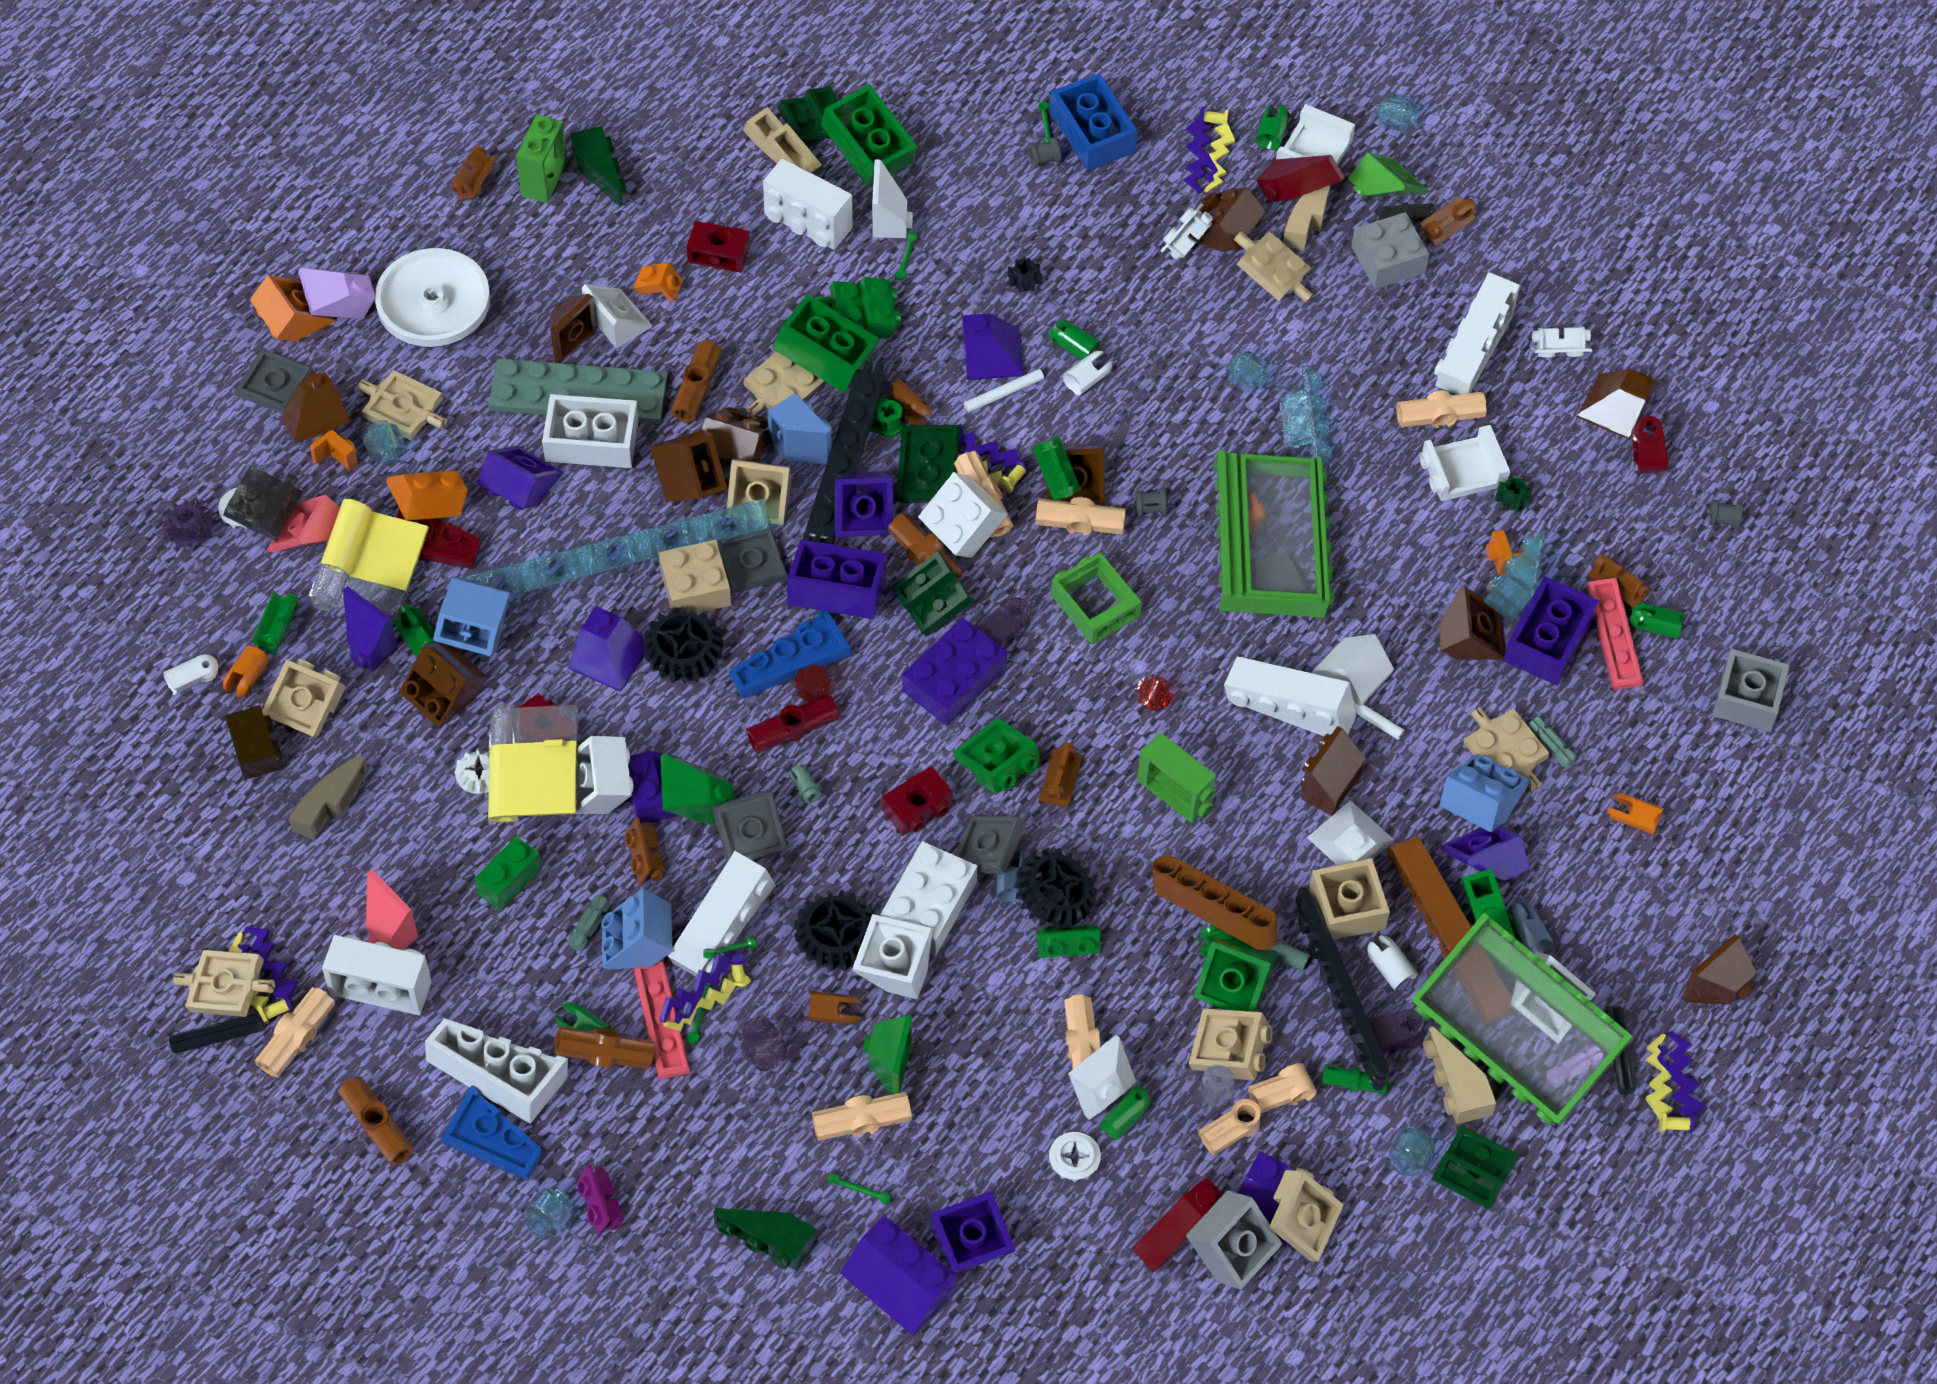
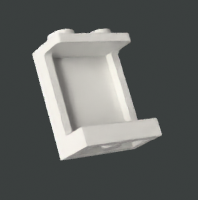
M1305 104L1301 110L1300 121L1286 145L1278 149L1276 159L1332 155L1338 165L1353 141L1355 124Z
M1491 425L1479 427L1476 438L1437 447L1433 446L1431 440H1427L1424 442L1423 451L1419 455L1422 468L1429 471L1431 490L1433 493H1438L1441 501L1498 488L1499 481L1505 483L1510 474L1509 467Z

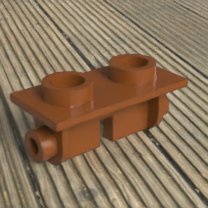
M481 146L471 149L463 163L470 172L464 166L460 167L451 182L452 191L460 194L457 201L461 202L469 198L474 199L481 192V184L494 170L493 164L498 158L497 154L488 157L485 154L486 150Z
M1460 195L1419 223V225L1435 247L1476 219L1473 213L1477 205L1474 200H1463Z
M1600 554L1595 561L1596 566L1587 574L1593 581L1617 577L1622 601L1631 608L1640 604L1652 592V589L1646 585L1644 580L1640 581L1612 561L1609 555L1604 556Z
M1065 742L1058 749L1053 748L1038 801L1068 808L1083 755L1076 754L1073 744Z
M636 817L625 833V844L630 848L632 855V873L636 874L639 885H642L646 878L650 877L652 881H660L664 878L663 874L666 872L661 853H650V851H658L660 848L656 829L650 822L640 824L639 817Z

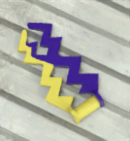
M1201 107L1200 117L1186 127V130L1196 138L1187 144L1186 148L1199 159L1186 166V169L1193 174L1184 178V182L1197 193H1201L1202 189L1195 181L1204 176V179L1211 182L1205 188V192H1209L1223 184L1219 177L1226 175V171L1216 161L1229 154V150L1225 146L1235 143L1227 123L1229 110H1225V113L1205 111V107ZM1204 122L1223 124L1215 128V131L1222 137L1212 142V138L1205 133V131L1210 130V127ZM1212 142L1211 147L1216 151L1208 154L1202 147ZM1208 167L1213 172L1206 175L1202 169Z
M960 424L959 446L966 445V449L960 450L959 456L966 452L976 451L979 456L990 454L991 467L1004 462L1005 470L1015 466L1007 477L1002 476V471L989 474L998 486H1001L1003 490L1011 494L1016 483L1023 476L1026 477L1029 472L1026 462L1019 458L1016 448L999 453L997 440L978 446L975 443V432L964 435L962 424ZM983 461V464L988 472L987 461Z
M246 926L244 930L247 933L257 936L252 946L250 944L241 945L243 934L240 932L231 945L229 952L248 953L251 949L264 959L261 971L269 972L270 975L267 980L272 979L275 982V988L273 989L277 990L273 996L284 998L264 1007L269 998L256 996L258 992H255L250 1006L257 1010L264 1023L268 1024V1019L290 1010L292 1013L295 1010L291 999L298 982L294 979L281 978L287 968L286 963L267 961L275 947L274 943H265L270 931Z
M736 950L725 952L723 955L715 954L710 972L699 969L692 991L679 987L677 999L666 997L659 1021L663 1022L664 1026L681 1032L684 1022L691 1026L698 1007L711 1010L715 1001L724 1005L736 986L744 987L751 982L744 973L742 965L746 961V957ZM721 972L728 976V979L724 978L720 992L708 988L705 999L702 998L706 983L717 986ZM686 1002H688L685 1013L676 1011L675 1021H667L672 1007L683 1011Z
M1670 1031L1668 1036L1679 1045L1668 1056L1674 1060L1671 1065L1662 1060L1669 1053V1049L1660 1047L1666 1037L1665 1034H1661L1647 1046V1049L1653 1054L1647 1057L1646 1061L1659 1069L1661 1073L1650 1082L1649 1086L1655 1092L1646 1096V1101L1659 1118L1660 1133H1664L1665 1130H1687V1133L1692 1134L1695 1119L1705 1107L1703 1103L1690 1096L1700 1084L1681 1072L1693 1062L1692 1058L1684 1055L1692 1044L1673 1031ZM1670 1079L1681 1086L1672 1095V1098L1684 1105L1678 1108V1112L1687 1117H1667V1114L1673 1108L1663 1103L1662 1100L1672 1093L1673 1089L1664 1084Z

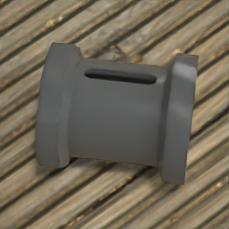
M1055 137L1045 143L1036 145L1033 142L1028 143V155L1034 168L1038 167L1040 163L1053 160L1056 163L1061 161V151Z
M1160 489L1159 492L1155 493L1135 491L1136 515L1142 516L1143 513L1160 512L1161 515H1166L1165 489Z
M1712 499L1709 508L1708 525L1714 526L1715 523L1732 525L1733 528L1738 529L1742 519V503L1730 505L1718 503V500Z

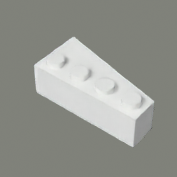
M1488 272L1476 298L1470 306L1466 318H1463L1460 323L1456 338H1452L1447 347L1445 359H1440L1436 366L1434 374L1438 376L1437 387L1456 395L1471 393L1513 318L1520 287L1519 284Z
M1237 656L1224 684L1228 701H1231L1234 705L1247 707L1325 736L1327 733L1331 735L1337 726L1343 728L1348 735L1357 716L1348 681Z
M734 851L675 943L672 952L668 955L672 963L696 977L699 969L710 972L714 958H704L703 950L707 948L716 949L735 943L737 936L776 885L767 869Z
M445 1018L425 1040L427 1062L468 1087L472 1085L480 1094L530 1124L567 1078L568 1058L558 1055L554 1058L542 1054V1050L531 1046L529 1049L511 1044L509 1039L503 1037L496 1039L484 1035L481 1030Z

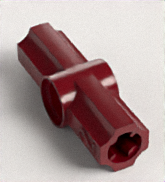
M827 694L801 706L787 705L782 708L779 715L746 728V734L754 752L758 754L786 741L796 742L801 740L806 733L839 720V712L832 696ZM791 722H796V723H798L797 725H793V726H792V725H788V723H791Z

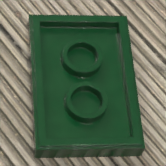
M959 425L902 426L896 492L897 502L929 503L953 472L957 473L954 462L959 457Z

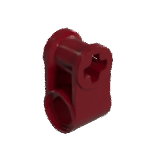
M1654 416L1644 417L1631 430L1634 452L1633 462L1638 466L1636 473L1667 471L1668 453L1665 447L1662 422ZM1645 426H1646V430L1652 431V434H1651L1650 436L1648 435L1647 432H1643V431H1642V429H1643Z

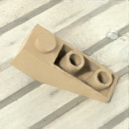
M1430 1027L1427 1038L1423 1041V1047L1427 1059H1433L1436 1068L1433 1069V1075L1436 1085L1438 1087L1443 1086L1446 1095L1443 1101L1447 1114L1453 1115L1456 1124L1492 1116L1496 1101L1486 1075L1435 1027Z

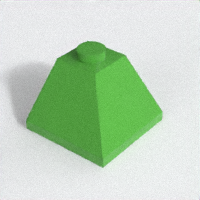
M1370 152L1366 153L1348 178L1355 185L1354 190L1365 198L1368 196L1379 198L1425 195L1430 191L1392 157Z

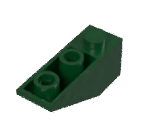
M602 126L570 133L572 152L578 170L617 205L623 206L622 195H627L624 179H618L617 174L620 173L618 159L611 156V153L614 152L611 137H605Z
M715 1208L713 1211L714 1224H716L719 1232L727 1237L737 1236L743 1240V1244L754 1253L764 1252L771 1256L770 1259L776 1266L784 1270L789 1267L797 1271L818 1241L817 1229L791 1213Z

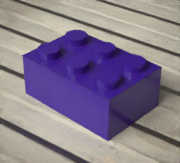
M800 539L787 581V605L874 619L886 581L887 553Z
M1544 576L1508 641L1503 661L1558 686L1594 620L1599 600Z
M962 617L902 674V692L944 725L948 726L1007 669V651Z

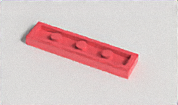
M1617 577L1587 582L1588 595L1599 600L1594 619L1613 690L1642 686L1643 679Z
M664 959L652 967L633 968L649 1039L654 1042V1061L659 1080L690 1073L681 1032L663 1025V1022L659 1021L666 997L673 998ZM672 1007L667 1021H675V1007Z

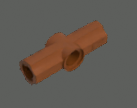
M704 340L703 342H698L690 364L684 369V379L671 409V414L681 422L689 423L696 420L704 397L710 392V382L722 355V348L713 341Z
M908 513L897 515L891 524L888 525V532L905 549L910 562L914 561L919 566L938 551L959 580L962 578V570L947 556L937 536L933 533L927 534Z
M560 1026L555 1037L554 1052L560 1056L586 1059L589 1063L600 1067L610 1068L618 1064L649 1069L654 1057L653 1040L622 1036L619 1032L607 1028H595L594 1031Z
M361 1076L352 1077L345 1081L338 1090V1094L362 1126L365 1135L374 1142L390 1166L400 1165L406 1161L414 1152V1148L389 1115L387 1107L378 1100ZM373 1118H383L380 1123H369Z

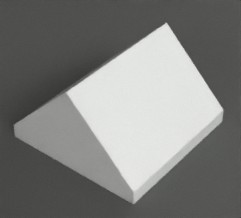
M584 284L582 287V295L590 294L593 296L596 325L616 348L652 327V324L621 289Z
M1376 634L1344 638L1312 673L1348 681L1354 703L1362 706L1389 677L1394 668Z

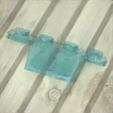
M1306 364L1302 366L1304 389L1279 398L1284 446L1287 449H1296L1311 443L1313 459L1322 457V469L1330 471L1332 451L1327 443L1329 428L1324 420L1323 413L1326 411V404L1320 390L1323 388V381L1320 374L1314 372Z

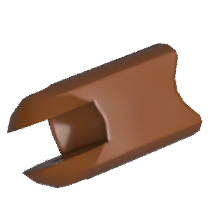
M902 380L892 383L891 394L886 399L898 402L902 407V417L912 425H926L928 420L923 415H932V408L929 403Z
M810 991V1011L807 1014V1021L854 1025L862 1019L859 1016L840 1014L841 1010L847 1005L863 1006L862 1001L858 997Z

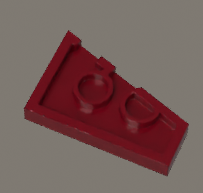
M399 508L396 518L405 520ZM435 518L407 520L429 527L419 556L420 560L473 569L481 546L479 538L452 524H445Z

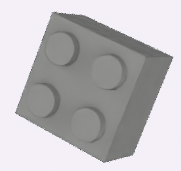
M1406 212L1354 229L1352 249L1374 289L1426 273L1429 253Z
M1730 649L1723 669L1712 716L1771 732L1778 714L1790 665Z
M1229 1190L1186 1235L1215 1280L1240 1290L1282 1245L1276 1233L1269 1228L1270 1224L1253 1198Z

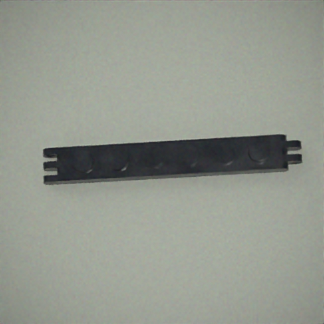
M866 360L863 370L858 369L856 371L802 540H813L814 542L834 545L836 539L835 478L857 472L886 382V375L882 374L884 369L883 363L877 362L874 372H871L873 362Z
M1301 887L1298 889L1295 900L1299 911L1298 924L1302 934L1307 935L1310 954L1313 959H1317L1320 965L1322 982L1324 985L1328 984L1331 991L1332 1005L1336 1011L1339 1010L1342 1016L1344 1033L1346 1036L1351 1037L1354 1044V1056L1358 1063H1362L1372 1088L1380 1091L1385 1085L1389 1071L1388 1064L1316 899L1307 888Z

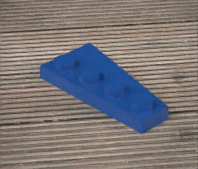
M821 610L818 612V617L811 622L804 621L796 627L797 631L784 638L781 636L775 640L773 647L765 652L758 651L729 670L730 679L742 699L851 656L850 646L830 613Z

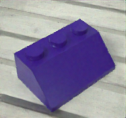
M883 1215L861 1238L840 1272L843 1277L912 1336L957 1291V1276L886 1215Z

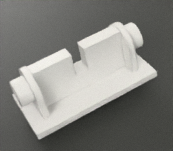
M1202 203L1195 210L1190 207L1180 218L1183 225L1178 230L1173 227L1163 238L1166 245L1161 249L1162 253L1168 247L1173 258L1177 260L1180 257L1184 258L1196 243L1189 234L1191 233L1199 240L1205 231L1211 227L1212 216L1207 212L1202 214L1199 211L1203 206Z
M1584 327L1564 328V336L1559 338V328H1538L1537 331H1532V342H1537V345L1530 347L1531 350L1538 353L1539 357H1555V353L1566 352V355L1571 357L1583 356L1584 352H1592V348L1585 344V341H1590V329L1585 330Z

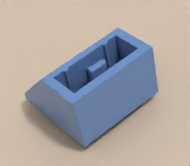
M794 393L768 410L769 443L786 461L827 464L832 448V428L825 419H820L814 413L813 407L807 400L803 401Z
M453 576L439 612L433 641L492 656L499 644L511 592Z
M1477 753L1447 775L1439 806L1489 832H1493L1507 821L1528 786L1530 779L1520 775L1514 769L1506 768L1494 762L1488 756Z
M644 888L627 898L623 904L612 912L607 913L602 919V967L607 970L652 967L672 952L671 903Z

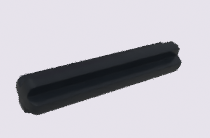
M1619 1005L1607 1007L1605 1013L1627 1031L1623 1008ZM1628 1045L1613 1063L1617 1089L1621 1095L1633 1094L1636 1089L1630 1047Z
M256 1013L171 1035L169 1037L171 1051L176 1054L261 1032L264 1030V1024L261 1015Z

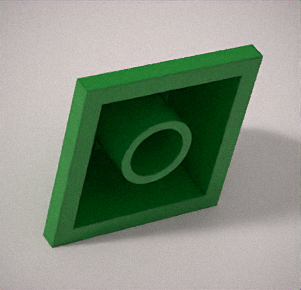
M667 754L661 755L663 810L707 825H714L716 821L712 806L734 800L733 784L711 769Z
M1213 939L1193 998L1224 1010L1255 1012L1270 979L1278 953L1270 950H1258L1244 942Z
M910 1016L875 1023L872 1035L867 1034L865 1038L863 1053H868V1065L889 1095L901 1092L912 1046V1017Z

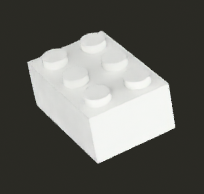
M782 158L763 180L765 215L775 223L781 222L789 226L794 233L798 235L804 234L812 238L819 246H827L833 250L838 247L853 228L852 194Z
M550 394L542 440L545 462L632 468L639 422L637 401Z
M922 841L880 916L932 928L930 954L936 956L977 883L978 866Z
M352 935L344 937L333 936L322 966L330 995L415 1015H421L432 983L425 955L413 949H406L405 951L395 949L383 942H376L374 944L364 942Z

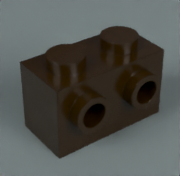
M260 705L225 715L244 780L280 770L277 758L282 757L278 740L271 741L269 735L275 732L270 715L263 716Z

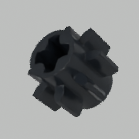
M1030 258L1015 259V267H1008L1007 277H1009V286H1015L1019 289V293L1028 290L1034 292L1035 284L1042 283L1040 264H1035Z

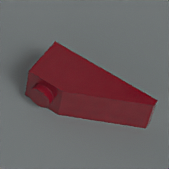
M1332 155L1275 159L1256 181L1261 187L1263 195L1269 201L1276 202L1288 201L1342 181L1344 175Z
M1206 1177L1184 1194L1132 1247V1250L1152 1272H1155L1190 1244L1186 1235L1224 1194Z

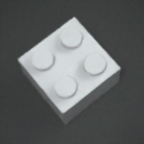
M953 472L918 517L955 555L971 558L978 552L1008 513L971 476Z
M590 736L577 747L576 814H608L632 796L633 780L629 777L628 769L630 752L626 747L625 737Z

